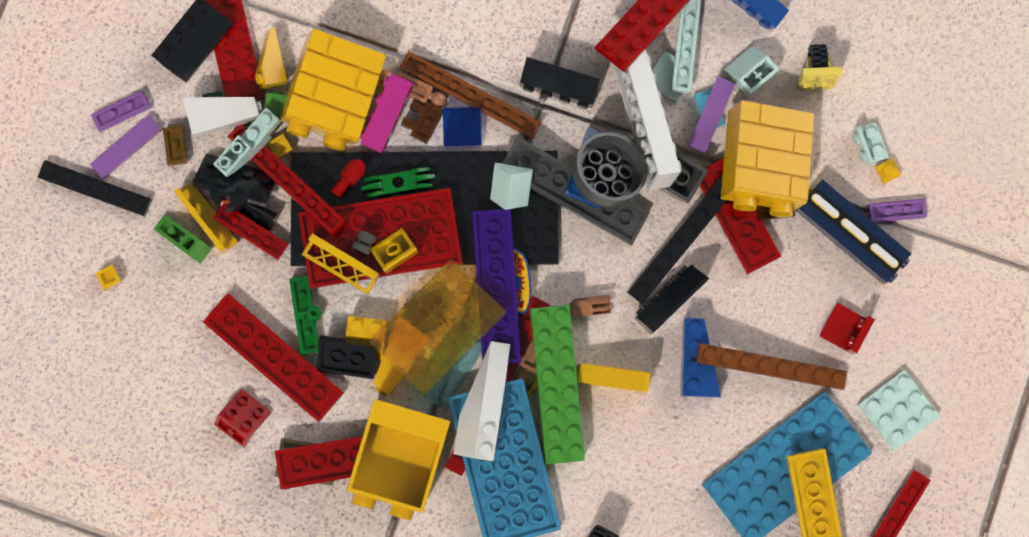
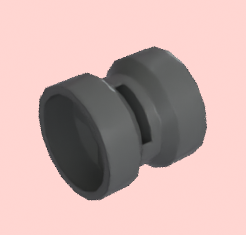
M359 230L357 233L358 238L353 242L351 248L369 255L371 252L370 247L375 243L377 237Z

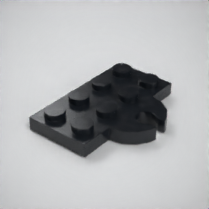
M206 153L193 179V186L210 191V200L216 209L219 210L221 208V201L223 200L230 201L226 206V212L238 211L244 208L247 203L266 208L276 183L263 170L243 165L236 172L226 177L213 165L219 157Z

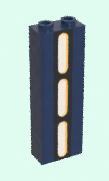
M823 179L808 195L807 203L795 210L882 284L892 283L898 276L896 273L900 267L903 269L910 262L908 258L911 253Z

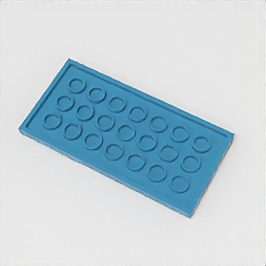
M521 378L505 382L494 460L488 461L462 456L482 537H535L561 530L524 380ZM469 392L447 397L456 433L459 415Z
M822 392L704 482L702 486L741 537H764L796 513L786 459L787 455L825 448L833 484L869 457L872 452L826 392Z

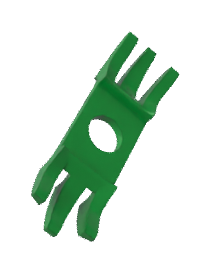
M424 167L387 175H376L364 178V182L379 180V182L361 187L362 191L381 189V191L368 194L367 199L396 192L433 188V184H417V182L433 179L435 174L416 176L415 174L430 171V167ZM396 177H401L404 180V184L400 188L393 186V179Z

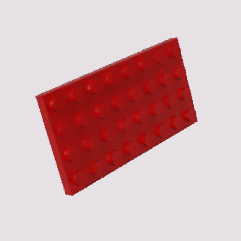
M450 188L331 207L346 221V224L334 236L328 233L306 211L298 213L304 250L310 242L308 239L313 233L379 273V278L463 264ZM402 228L418 250V254L386 274L372 252L366 255L351 248V246L357 240L359 230L377 237L375 243L370 247L372 248ZM313 244L308 254L312 257L322 256L320 248ZM330 256L325 258L327 266H338L336 257ZM305 257L310 289L347 283ZM351 266L342 267L345 277L355 276ZM367 276L358 277L359 281L371 279Z

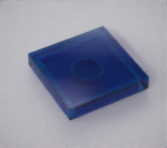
M481 107L443 108L444 146L482 145Z

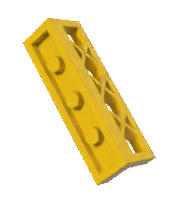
M192 182L182 190L179 188L174 190L175 194L221 253H226L239 243L230 230L213 220L216 212L197 187L193 186Z
M312 233L308 239L310 242L302 255L368 295L380 274ZM313 244L320 248L322 256L312 257L308 254ZM330 256L336 257L338 266H327L325 258ZM351 266L355 276L345 277L342 267ZM367 276L372 279L367 289L360 286L358 277Z

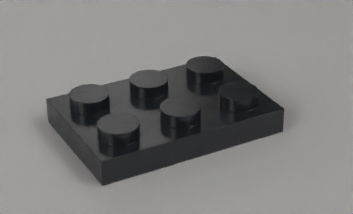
M320 335L317 370L326 373L374 379L378 343Z

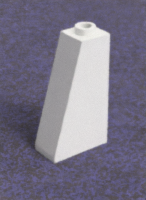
M254 97L182 98L192 135L195 138L255 121L263 111L261 102H257Z

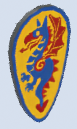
M514 248L519 314H525L531 299L530 271L524 254Z

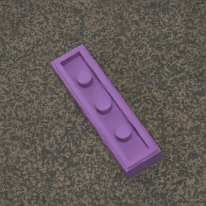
M719 76L717 77L688 147L704 154L706 153L735 83Z
M148 115L90 165L104 180L162 130Z

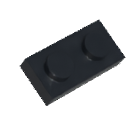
M247 203L244 208L238 210L239 213L269 231L274 227L278 216L276 212L267 207L264 208Z

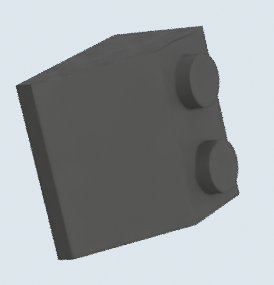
M676 152L677 160L681 163V173L670 187L659 189L671 197L689 204L709 170Z

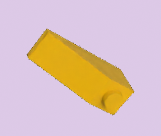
M275 27L270 28L265 35L255 75L256 82L260 85L261 90L283 87L287 82Z

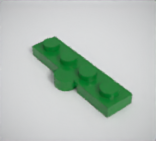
M308 276L289 278L300 354L318 352L319 339L316 321L321 319L322 311L319 307L313 306Z

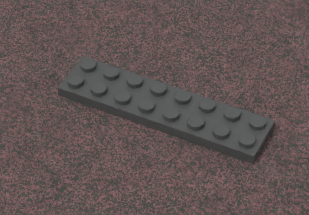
M518 136L502 164L533 169L530 189L630 246L633 245L650 213L631 201L621 206L601 207L598 209L565 195L572 167Z

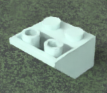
M751 46L723 71L743 94L749 98L771 80L780 69L766 54Z

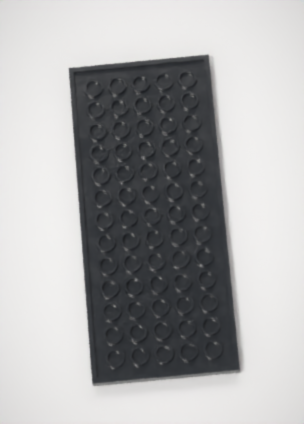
M509 151L291 152V170L330 207L450 188L463 264L454 266L476 265L472 211L503 209L492 201L490 196L495 162L502 164ZM544 151L558 159L557 151ZM351 160H361L366 168L364 175L355 186L350 185L340 198L337 197L330 190L341 179L340 172ZM424 167H430V171L415 175L435 174L433 179L417 182V184H433V188L396 192L367 199L368 194L381 191V189L364 191L361 189V187L379 182V180L364 182V178L376 175H387ZM401 177L393 179L394 187L400 188L403 186L404 180ZM530 189L528 206L511 209L514 248L524 254L528 265H558V204ZM292 198L290 266L306 267V260L302 255L304 248L298 215L299 212H305V210Z

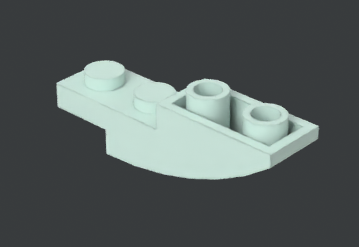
M265 108L242 136L237 135L213 165L226 177L230 176L252 159L272 138L270 134L281 123V120L268 108Z

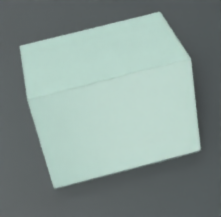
M495 162L490 199L505 210L528 206L533 169Z

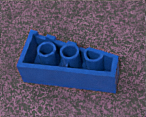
M731 0L749 16L759 21L763 28L769 30L776 28L789 12L778 0Z
M684 318L682 327L680 396L720 398L721 394L715 366L695 363L698 344L710 345L705 320Z

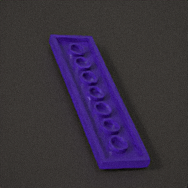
M512 210L472 211L482 361L490 342L493 341L510 344L508 364L522 363Z

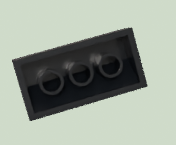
M195 0L151 56L187 83L234 24L208 1Z
M526 57L520 87H523L522 90L526 92H540L543 97L552 98L553 96L559 98L560 102L566 104L573 102L582 109H588V107H593L600 79Z
M692 264L688 268L684 265L677 272L679 276L674 281L670 279L663 286L665 290L661 294L656 292L649 299L651 303L647 307L643 305L636 312L638 316L635 320L650 335L709 280L704 273Z

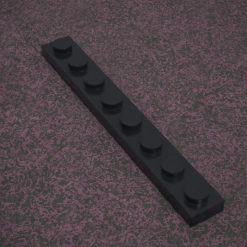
M722 177L627 292L640 304L646 301L727 201L721 199Z

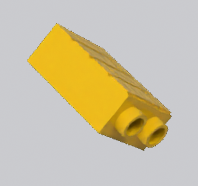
M313 28L306 35L279 118L281 121L288 123L286 132L302 138H308L310 131L325 136L323 145L340 151L345 150L346 144L352 145L357 143L386 55Z
M741 100L728 111L721 199L734 201L733 208L741 211H754L757 209V205L770 207V215L793 216V211L806 204L808 200L814 114Z
M374 399L347 486V491L354 493L351 503L374 510L376 500L390 503L392 505L389 515L412 521L414 511L423 513L450 421Z

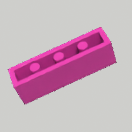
M392 73L386 77L383 83L385 89L382 94L379 93L375 101L377 107L375 111H371L367 120L369 125L367 129L364 128L361 132V144L380 153L385 151L415 83Z

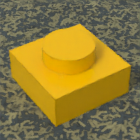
M284 134L267 143L272 153L279 159L294 151Z
M893 158L875 167L882 184H886L901 176Z
M110 265L95 273L104 291L122 282L114 265Z

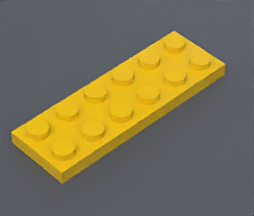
M820 448L787 455L786 459L801 537H842L826 449Z

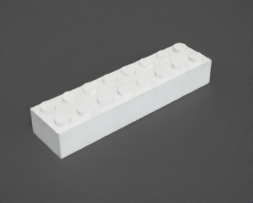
M645 50L625 73L614 64L613 66L635 144L642 151L647 163L648 190L670 187L681 173V163L677 160L676 145L672 142L671 128L667 125L666 110L662 107L661 93L657 90L656 75L652 73L651 58Z

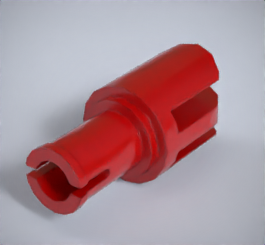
M358 159L351 160L340 172L341 179L330 191L340 198L350 185L355 186L364 175L365 164Z

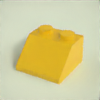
M348 316L346 339L378 343L376 359L382 360L385 351L388 321Z

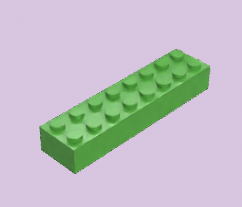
M570 305L529 308L544 463L548 465L585 461Z

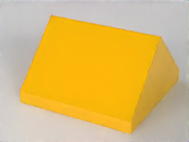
M402 228L371 248V252L386 274L418 254V250Z

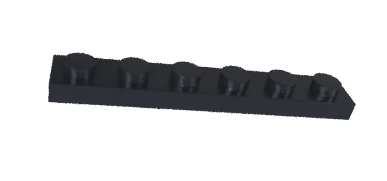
M46 160L43 161L37 177L146 217L152 201L151 198Z

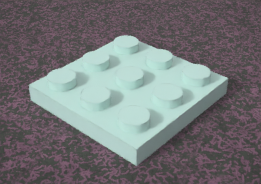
M902 370L858 404L859 408L893 451H896L940 417L905 370Z

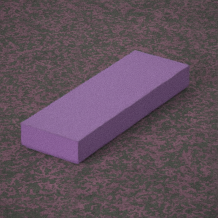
M141 90L91 114L98 131L102 132L152 107L144 91Z
M925 198L867 204L868 218L874 223L927 218Z

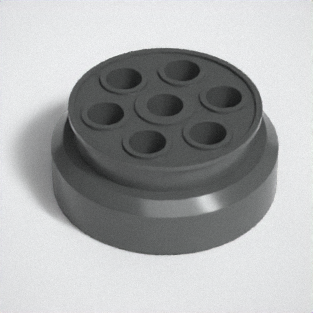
M612 132L598 133L589 137L576 152L572 164L573 179L578 192L590 203L602 207L621 206L630 202L643 188L647 179V163L642 151L629 138Z

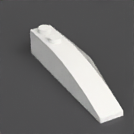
M490 342L459 415L453 454L481 460H494L510 344Z

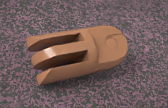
M610 295L574 299L570 303V313L575 317L610 314Z

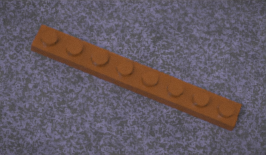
M408 51L399 67L408 74L531 140L534 139L542 122L410 51Z
M703 343L698 344L695 362L838 390H845L847 371Z

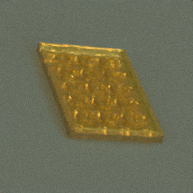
M450 260L369 343L425 397L507 312L456 263Z

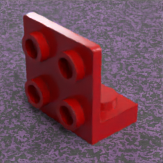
M837 303L819 336L852 355L857 354L875 319L870 316L863 317Z
M241 389L218 414L214 425L245 448L254 432L270 416L271 411Z

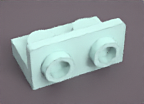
M876 122L863 127H856L853 130V140L855 144L859 145V156L866 166L889 158Z

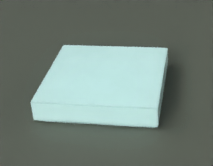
M665 50L652 69V73L656 75L657 90L663 96L676 103L682 93L671 92L675 56ZM693 69V77H694V75H695L696 72H697V71L694 70V69Z

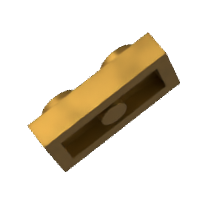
M183 126L163 128L167 165L188 164Z

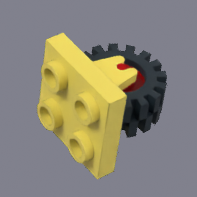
M826 44L809 45L808 57L805 61L806 68H803L797 81L798 89L813 90L815 88L829 90L836 87L842 75V67H831Z

